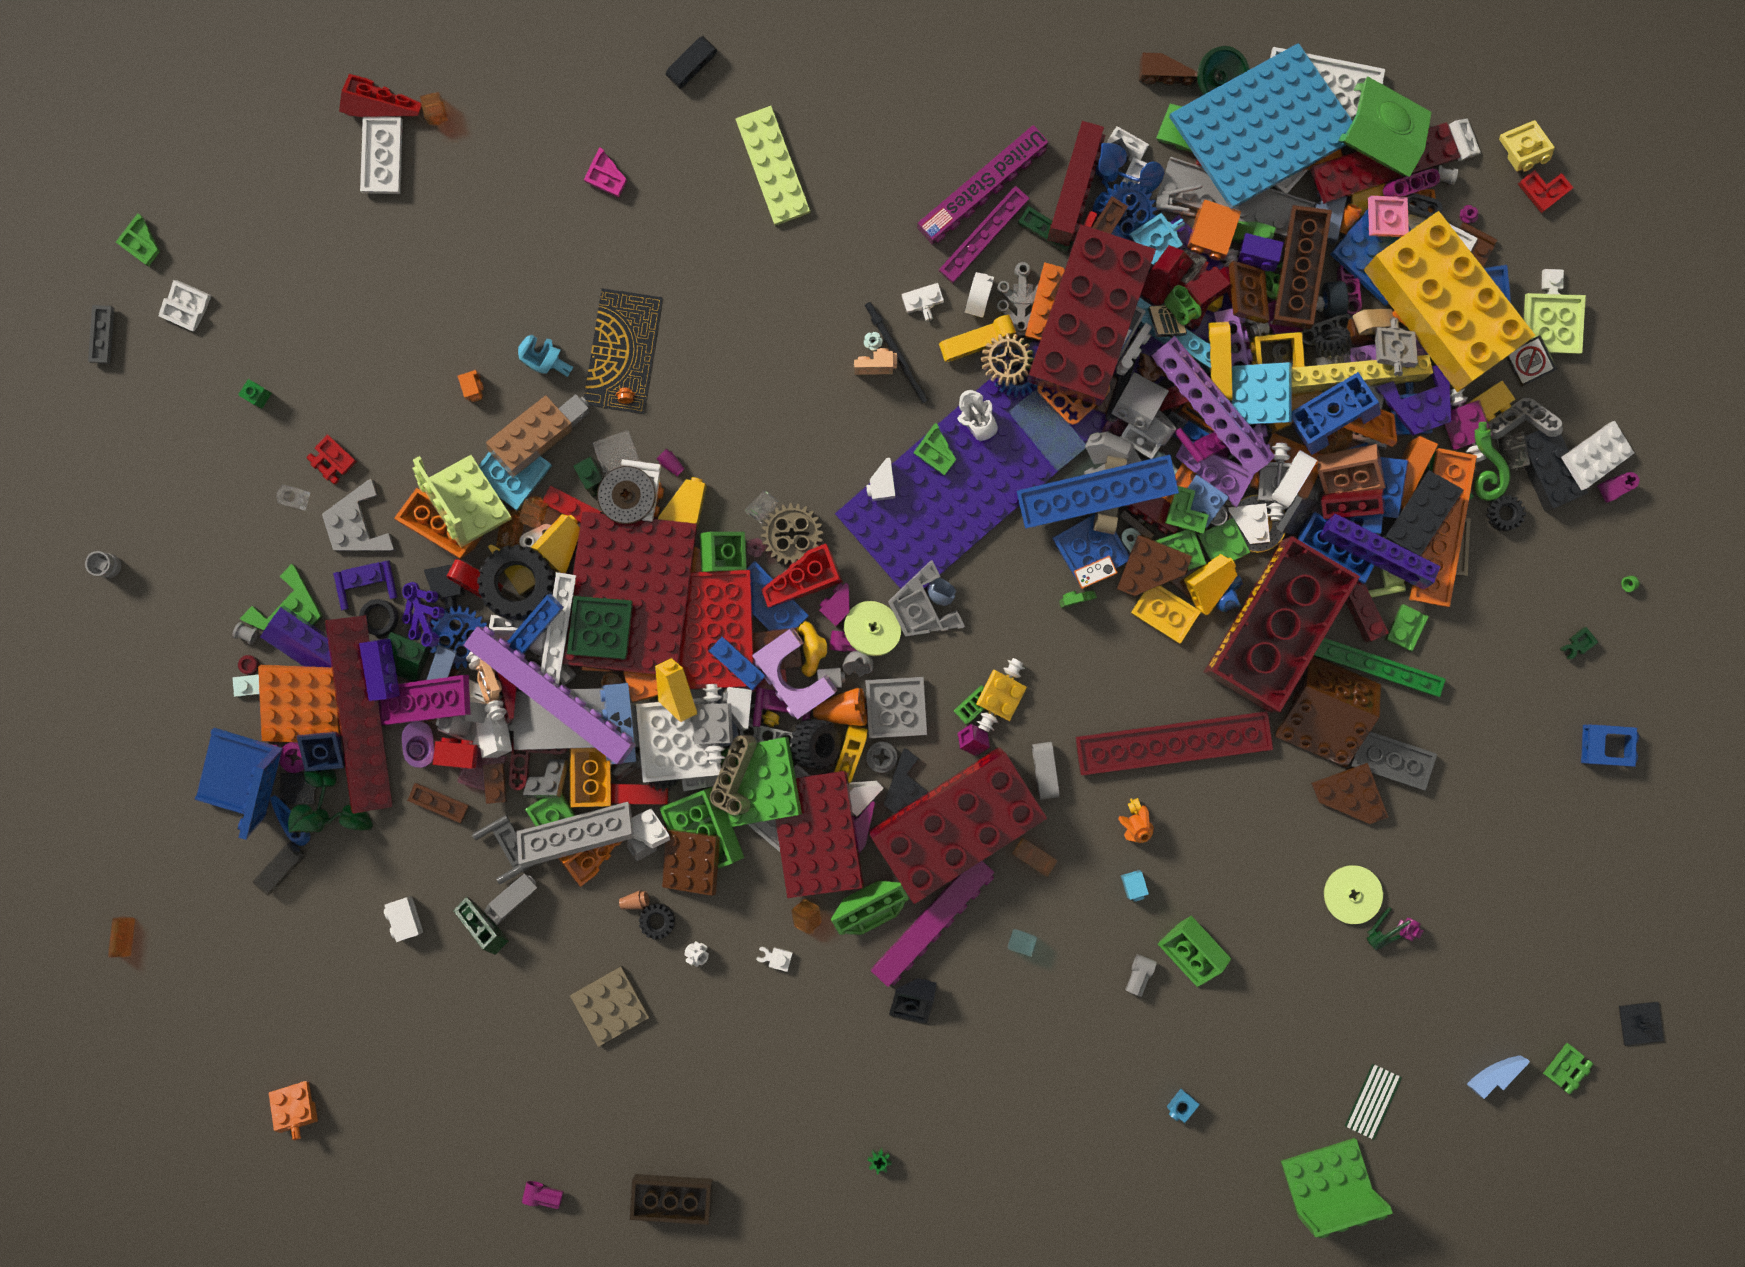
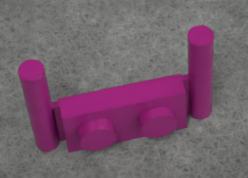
M1181 428L1174 432L1197 463L1228 448L1224 442L1219 440L1215 432L1196 440L1194 443L1191 442Z
M756 689L753 727H760L762 709L789 713L787 704L784 700L781 701L777 697L775 690ZM811 710L802 716V721L810 719Z

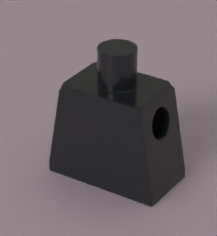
M452 565L425 569L424 573L430 590L438 593V600H444L446 610H450L451 606L454 609L457 608L456 597L464 596L465 588L446 577Z

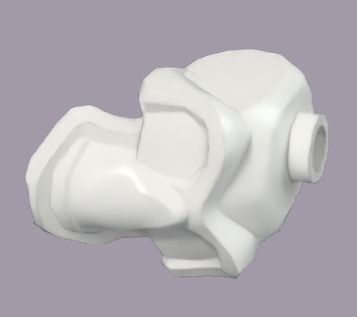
M967 390L962 393L959 401V408L962 414L958 416V421L967 426L977 440L984 441L990 439L998 431L997 423L992 415V403L990 400L983 401V396L976 391Z

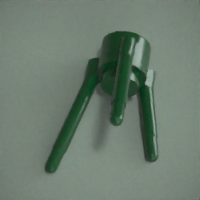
M1389 907L1373 928L1367 932L1369 936L1366 940L1375 951L1379 948L1382 949L1384 946L1400 939L1402 936L1399 934L1390 939L1388 938L1405 928L1411 921H1406L1386 935H1383L1380 930L1376 932L1392 910Z

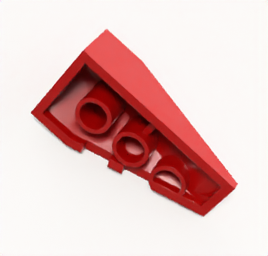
M827 544L808 550L803 554L804 556L792 563L787 570L761 589L768 608L843 583L837 564Z

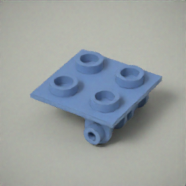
M1196 475L1188 486V489L1195 490L1190 510L1209 515L1206 524L1207 528L1229 496Z

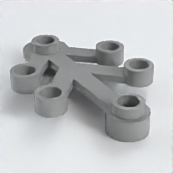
M1020 262L1014 270L1016 277H1018V297L1009 289L1010 286L1007 281H1001L997 286V290L1004 294L1017 308V316L1008 308L1009 304L1006 300L998 302L997 310L1004 315H1010L1016 335L1024 336L1030 314L1025 317V309L1034 302L1038 285L1026 298V277L1030 274V266L1025 262ZM1020 267H1025L1026 272H1021ZM1000 285H1006L1007 289L1002 290ZM1004 303L1006 308L1001 309L999 304ZM1018 323H1022L1024 328L1019 329Z

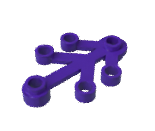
M416 582L405 584L402 594L407 599L402 621L404 624H412L408 636L411 640H419L421 638V643L425 647H434L439 643V636L432 632L426 614L432 615L433 618L441 619L444 617L445 611L442 607L433 608L423 605L419 598L435 603L438 600V593L436 591L420 590ZM419 622L421 623L422 628H423V631H424V633L422 634V637H421V630L418 629V628H419Z

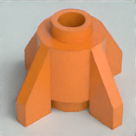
M1142 805L1138 812L1139 815H1133L1130 818L1119 816L1118 818L1120 823L1127 828L1124 834L1126 840L1144 843L1153 835L1154 827L1149 822V811L1146 806Z

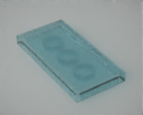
M1037 389L1009 411L1010 415L1056 471H1059L1086 449V444L1040 396Z

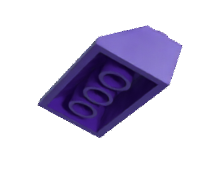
M284 605L281 606L260 637L302 666L331 667L327 634Z

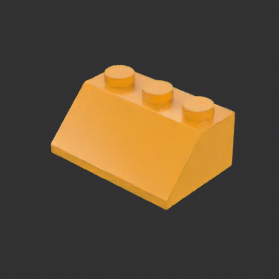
M569 748L570 807L611 806L610 761H607L606 756L596 748Z

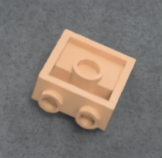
M886 348L877 349V352H873L874 359L862 356L858 357V360H854L855 375L893 374V369H897V353H893V351H889Z

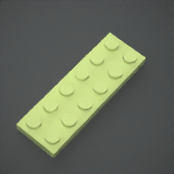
M769 106L736 118L739 131L774 225L776 226L809 214L810 209L772 107Z

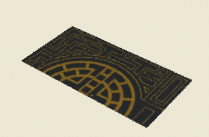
M601 289L584 399L590 406L644 413L662 297ZM621 388H630L635 393L633 402L629 404L619 403L616 393Z

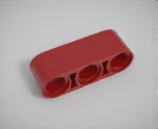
M455 559L446 577L482 598L479 594V584L477 583L478 577H480L479 570L461 560ZM498 582L499 590L501 592L504 586Z

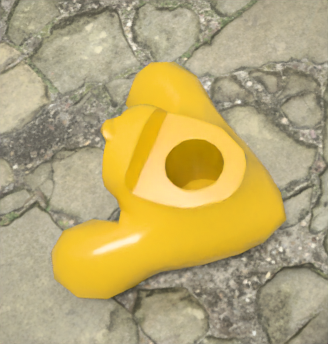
M803 621L799 626V633L804 637L803 652L806 662L801 670L809 678L817 672L820 660L826 657L827 643L824 638L817 634L810 622Z

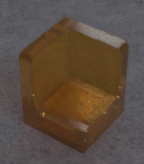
M803 899L792 909L794 926L803 932L810 934L821 924L818 905Z

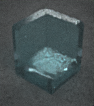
M1013 929L1007 947L1010 950L1031 957L1037 937Z

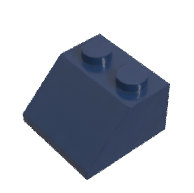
M337 732L297 735L305 771L344 768L342 739Z

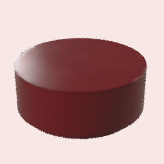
M245 655L239 659L238 668L243 674L250 675L257 672L259 661L256 657Z

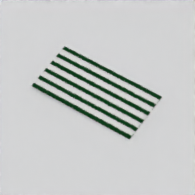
M1372 1064L1345 1127L1374 1140L1402 1077Z

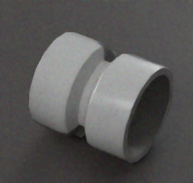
M95 551L87 556L85 568L91 575L113 578L121 570V561L114 554Z

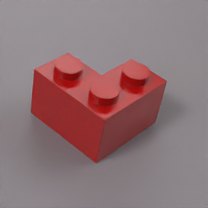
M442 738V741H435L433 765L476 768L479 745H474L472 740H461L460 743L457 738Z

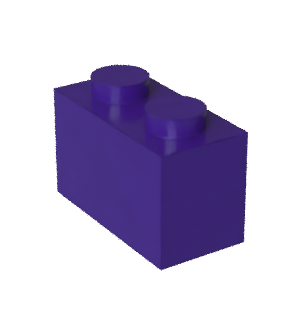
M1246 233L1241 243L1237 262L1261 268L1264 271L1275 272L1280 261L1283 242Z

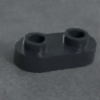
M1417 193L1407 196L1408 214L1428 219L1436 212H1442V204L1437 199ZM1410 202L1415 205L1414 208L1410 206ZM1428 208H1431L1433 210V213H1430L1428 211Z

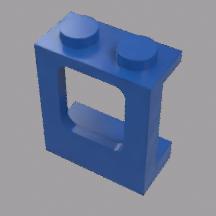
M1583 725L1581 763L1635 767L1638 760L1636 743L1639 741L1637 728ZM1607 734L1625 735L1624 758L1607 757L1605 755V738Z

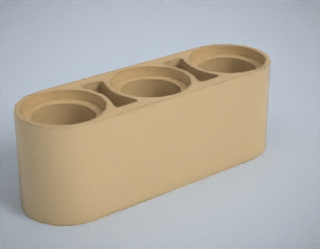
M1367 309L1352 316L1359 335H1373L1377 327L1390 328V319L1395 318L1392 314L1393 309Z

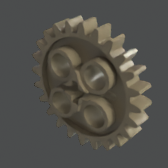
M790 503L788 509L782 505L781 511L775 508V515L769 513L771 520H764L768 525L762 527V530L766 531V533L762 534L761 537L767 540L762 544L769 545L766 552L773 551L771 558L778 556V563L782 559H784L785 565L789 561L794 563L804 556L803 554L808 550L818 547L817 542H823L821 538H818V536L823 535V531H818L822 524H816L819 518H812L814 511L807 513V506L800 510V504L793 508L792 503ZM805 520L807 526L804 529H798L796 527L797 521ZM786 521L788 524L787 528L779 530L777 528L778 522ZM791 530H794L795 533L809 532L807 536L795 535L794 539H791L790 536H775L778 533L790 534ZM798 540H807V546L799 548L797 546ZM779 541H788V547L786 549L778 548Z

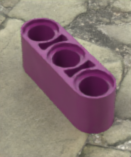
M1428 169L1413 174L1410 177L1389 182L1383 187V195L1403 197L1433 187L1439 183L1440 174L1436 169Z
M1340 265L1337 269V281H1344L1353 290L1352 293L1348 292L1349 304L1353 305L1355 310L1354 312L1347 311V314L1352 317L1360 312L1362 308L1360 282L1354 275L1346 274L1343 266Z

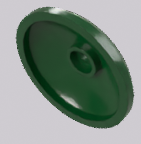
M1219 46L1208 51L1202 58L1197 73L1198 85L1202 94L1205 95L1250 70L1246 58L1240 51L1230 46Z

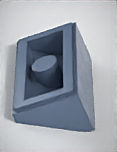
M438 645L427 680L449 677L457 651Z

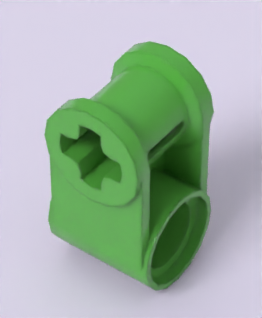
M1175 286L1164 300L1166 307L1181 325H1186L1191 319H1197L1201 316L1200 306L1183 286Z

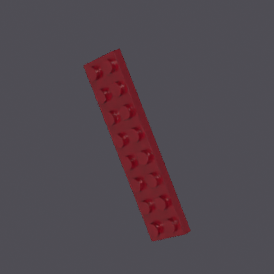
M1447 122L1428 129L1425 151L1411 175L1460 158ZM1358 151L1310 168L1323 204L1405 177Z

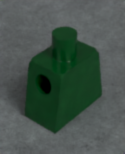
M589 457L574 465V468L585 489L594 498L597 496L598 487H593L599 485L604 477L594 458Z

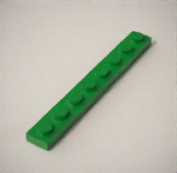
M1326 638L1322 640L1314 656L1436 697H1440L1446 680L1445 678Z

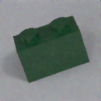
M390 632L388 639L391 640L396 675L417 682L432 647H425L420 642L411 640L398 633Z

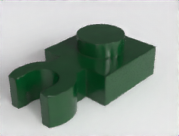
M1583 627L1569 638L1572 644L1564 645L1560 650L1565 651L1569 649L1571 653L1566 658L1573 659L1576 657L1577 651L1580 654H1584L1596 645L1598 641L1587 627Z

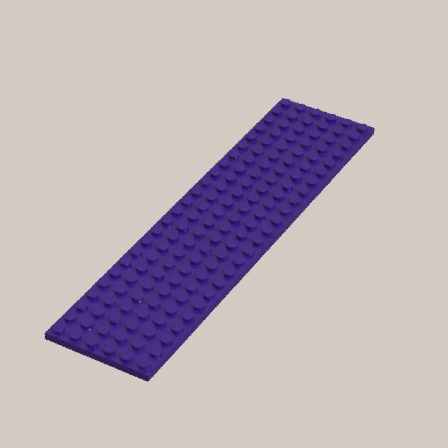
M1178 215L1170 223L1174 224L1182 219L1181 216ZM1185 222V226L1177 230L1178 238L1183 243L1179 249L1185 252L1188 251V256L1194 254L1206 259L1209 262L1206 270L1210 271L1213 267L1221 270L1224 264L1220 260L1211 259L1210 255L1204 253L1195 254L1191 252V249L1187 248L1192 229ZM1228 292L1224 294L1222 307L1217 312L1233 308ZM1207 310L1198 329L1189 331L1207 342L1209 340L1208 323L1216 322L1215 312ZM1137 327V329L1135 330L1133 336H1134V335H1137V333H1138L1139 330H1140L1139 327ZM1151 336L1145 345L1141 344L1140 353L1147 354L1148 356L1153 355L1164 344ZM1034 340L1029 344L1030 346L1026 351L1033 350L1032 357L1036 355L1040 341ZM1129 341V343H1128L1126 349L1124 350V352H1123L1121 358L1123 357V355H1124L1125 352L1127 351V349H1128V347H1129L1131 341ZM1140 354L1136 359L1131 377L1133 376L1134 372L1137 373V367L1140 366ZM1020 363L1015 367L1014 373L1019 371ZM1115 367V370H1114L1113 375L1119 377V374L1116 372V367ZM1160 376L1154 383L1158 385L1165 378ZM990 378L976 392L983 396V401L990 400L992 403V415L998 426V431L994 436L984 441L977 440L967 426L958 421V416L962 414L958 406L938 423L939 429L956 459L945 476L913 454L925 436H923L891 464L895 490L894 499L872 501V496L868 497L866 486L839 509L835 515L901 589L931 560H933L939 574L943 573L1020 505L1017 495L1018 490L1045 484L1085 449L1090 435L1104 432L1114 422L1106 420V414L1091 410L1079 423L1070 425L1040 396L1037 388L1030 386L1032 393H1028L1025 389V396L1023 397L1020 392H1018L1017 397H1014V392L1012 391L1007 396L1008 390L1005 389L1001 393L1000 388L1002 385L995 387L994 384L998 380L992 382ZM1027 378L1023 382L1017 380L1016 386L1027 383ZM1044 387L1042 389V392L1048 391L1051 396L1048 397L1049 400L1052 399L1053 395L1058 393L1056 391L1052 393L1050 389ZM1056 397L1054 404L1057 407H1063L1065 400L1061 399V397ZM1068 404L1066 409L1061 412L1064 414L1067 411L1070 415L1068 419H1075L1076 421L1078 413L1076 411L1072 413L1069 410L1072 406ZM930 582L923 585V588L927 587Z

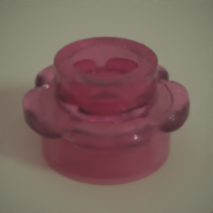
M754 538L747 542V553L749 555L759 557L765 551V545L762 544L761 539Z

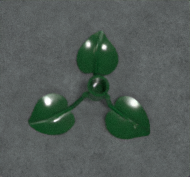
M332 769L304 770L305 781L313 787H322L316 811H313L310 806L305 804L297 805L292 809L288 819L289 833L321 832L326 823L331 824L337 817H340L339 823L347 829L363 831L373 828L367 811L353 814L351 804L344 806L342 812H338L329 818L328 812L321 809L326 786L333 787L337 781L335 772Z

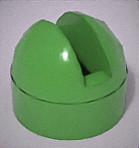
M1627 576L1622 579L1621 585L1625 591L1632 592L1639 587L1640 582L1635 576Z

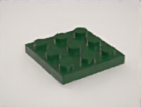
M574 596L567 654L627 660L633 601Z

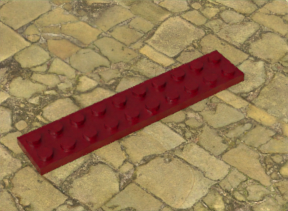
M366 615L325 620L351 811L354 814L392 807L378 700L369 701L359 643L370 641Z
M1268 711L1075 737L1080 775L1273 750Z

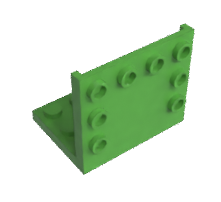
M1355 1138L1281 1161L1298 1218L1315 1238H1325L1332 1232H1344L1351 1226H1363L1368 1224L1370 1220H1383L1388 1217L1387 1215L1393 1214L1391 1206L1372 1189L1361 1151Z

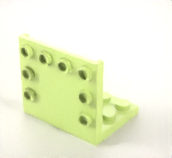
M472 455L431 477L427 476L421 457L413 459L415 467L412 469L420 490L427 494L446 524L450 537L457 541L460 548L512 519Z

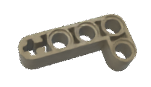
M1107 455L1104 470L1124 466L1127 464V459ZM1118 507L1096 512L1093 530L1115 534L1118 517H1116Z
M740 735L733 739V743H731L710 794L712 804L731 815L744 814L750 809L749 799L737 791L756 748V740L751 735ZM736 757L738 758V761H739L738 766H737L736 763H735ZM729 775L731 777V783H729L728 781ZM721 793H723L724 795L723 801L721 799ZM737 801L740 804V809L737 808Z

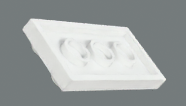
M363 117L360 185L362 193L400 194L403 119L401 117Z
M1612 421L1561 458L1580 489L1584 490L1633 455L1634 451L1616 422Z

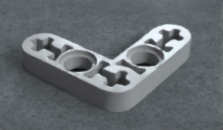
M1531 398L1519 400L1489 422L1493 434L1491 439L1503 437L1525 420L1549 437H1556L1563 431L1562 421ZM1537 415L1545 416L1543 419L1540 420L1535 419ZM1509 416L1516 417V419L1513 421L1506 420V418Z

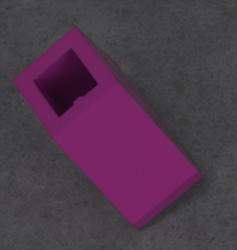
M840 583L833 590L835 594L830 599L828 597L825 598L819 605L822 607L819 611L835 627L846 618L850 611L849 585L847 583L844 585Z

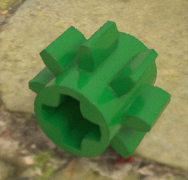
M882 1148L878 1152L872 1150L873 1157H868V1161L872 1162L869 1169L872 1170L874 1168L877 1174L882 1170L887 1172L886 1166L892 1165V1161L887 1160L890 1153H883ZM878 1158H882L881 1165L877 1164Z

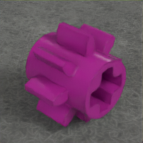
M1407 917L1406 921L1410 920L1411 923L1403 928L1399 935L1410 941H1413L1415 937L1420 939L1423 930L1419 928L1421 923ZM1400 920L1398 926L1405 923L1406 921Z

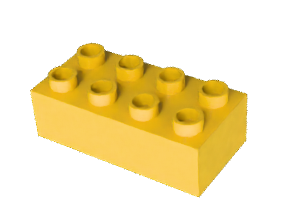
M1439 211L1377 254L1364 269L1365 273L1408 329L1415 332L1418 342L1457 392L1536 336Z

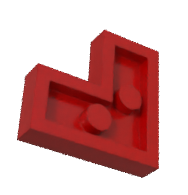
M1535 170L1518 183L1519 187L1541 213L1574 188L1562 173L1546 184Z

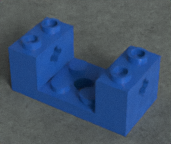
M1359 372L1293 410L1291 424L1311 455L1329 445L1327 436L1357 418H1360L1362 423L1365 424L1381 415L1380 405ZM1333 405L1339 407L1337 413H1330L1328 409Z

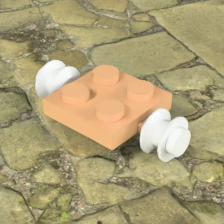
M470 652L466 660L470 662V669L478 671L477 682L484 701L487 703L484 709L486 712H489L487 718L498 721L507 712L505 708H502L504 703L499 698V692L502 691L501 683L499 680L496 681L495 670L474 653Z

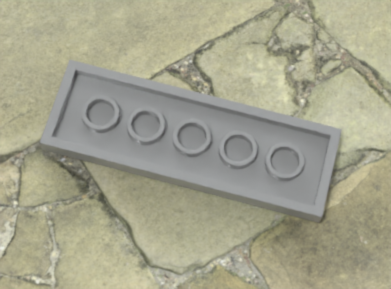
M629 802L517 831L518 863L520 867L535 865L634 838Z

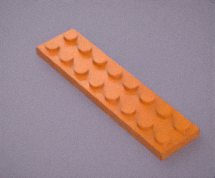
M1440 448L1436 449L1432 472L1464 489V494L1423 555V558L1441 566L1435 582L1425 590L1412 584L1409 599L1411 601L1450 607L1477 455Z

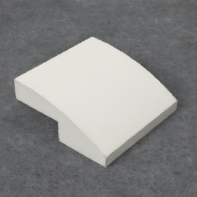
M173 280L169 296L164 298L158 316L188 330L195 331L207 309L211 295L178 280Z

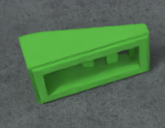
M982 685L953 710L965 725L984 709L978 707L972 700L974 697L977 700L979 699L978 693H982L984 689ZM968 702L976 709L974 713L966 705ZM963 707L971 715L969 718L961 711Z

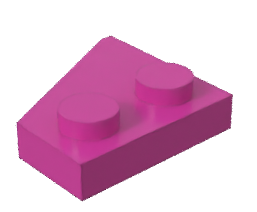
M599 147L584 181L619 198L627 180L604 150Z

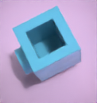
M1137 870L1121 875L1127 898L1133 899L1134 902L1145 899L1144 895L1149 893L1142 871Z

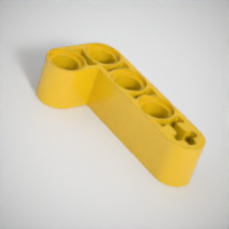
M1004 315L995 319L992 324L946 339L939 343V347L944 361L950 362L987 349L986 344H992L991 339L993 337L999 341V334L1005 339L1006 333H1009L1010 339H1013L1016 330L1011 316Z
M1229 322L1208 323L1211 380L1225 397L1232 401Z

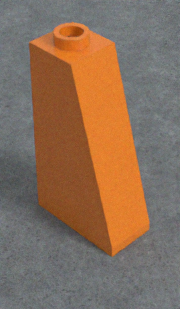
M1421 436L1408 442L1401 458L1402 460H1409L1401 511L1412 497L1438 445Z

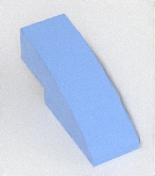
M1521 1055L1499 1061L1478 1073L1467 1085L1478 1096L1485 1099L1496 1086L1504 1090L1530 1061Z

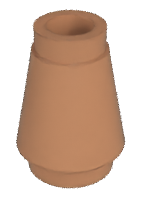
M639 890L620 898L619 905L621 910L645 909V907L649 906L648 893Z

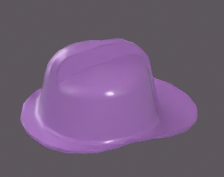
M421 721L409 723L402 732L403 755L409 765L422 768L430 764L434 757L431 728Z

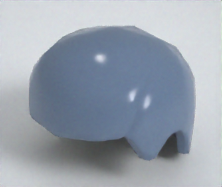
M937 578L930 582L927 587V593L935 604L946 606L954 600L956 589L946 580Z

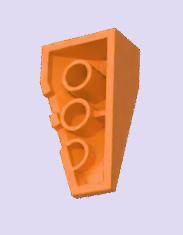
M622 841L558 859L581 887L599 872L600 869L598 867L605 859L608 860L611 857L610 852L615 846L620 845Z

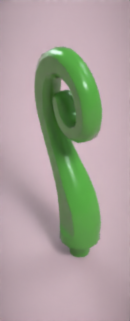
M1479 422V428L1475 430V443L1480 452L1496 465L1499 471V482L1495 472L1484 471L1476 478L1474 489L1477 496L1481 499L1493 501L1506 492L1510 483V470L1502 455L1492 446L1491 429L1487 428V422ZM1488 479L1492 484H1497L1498 482V485L1491 491H1486L1483 487L1484 482Z

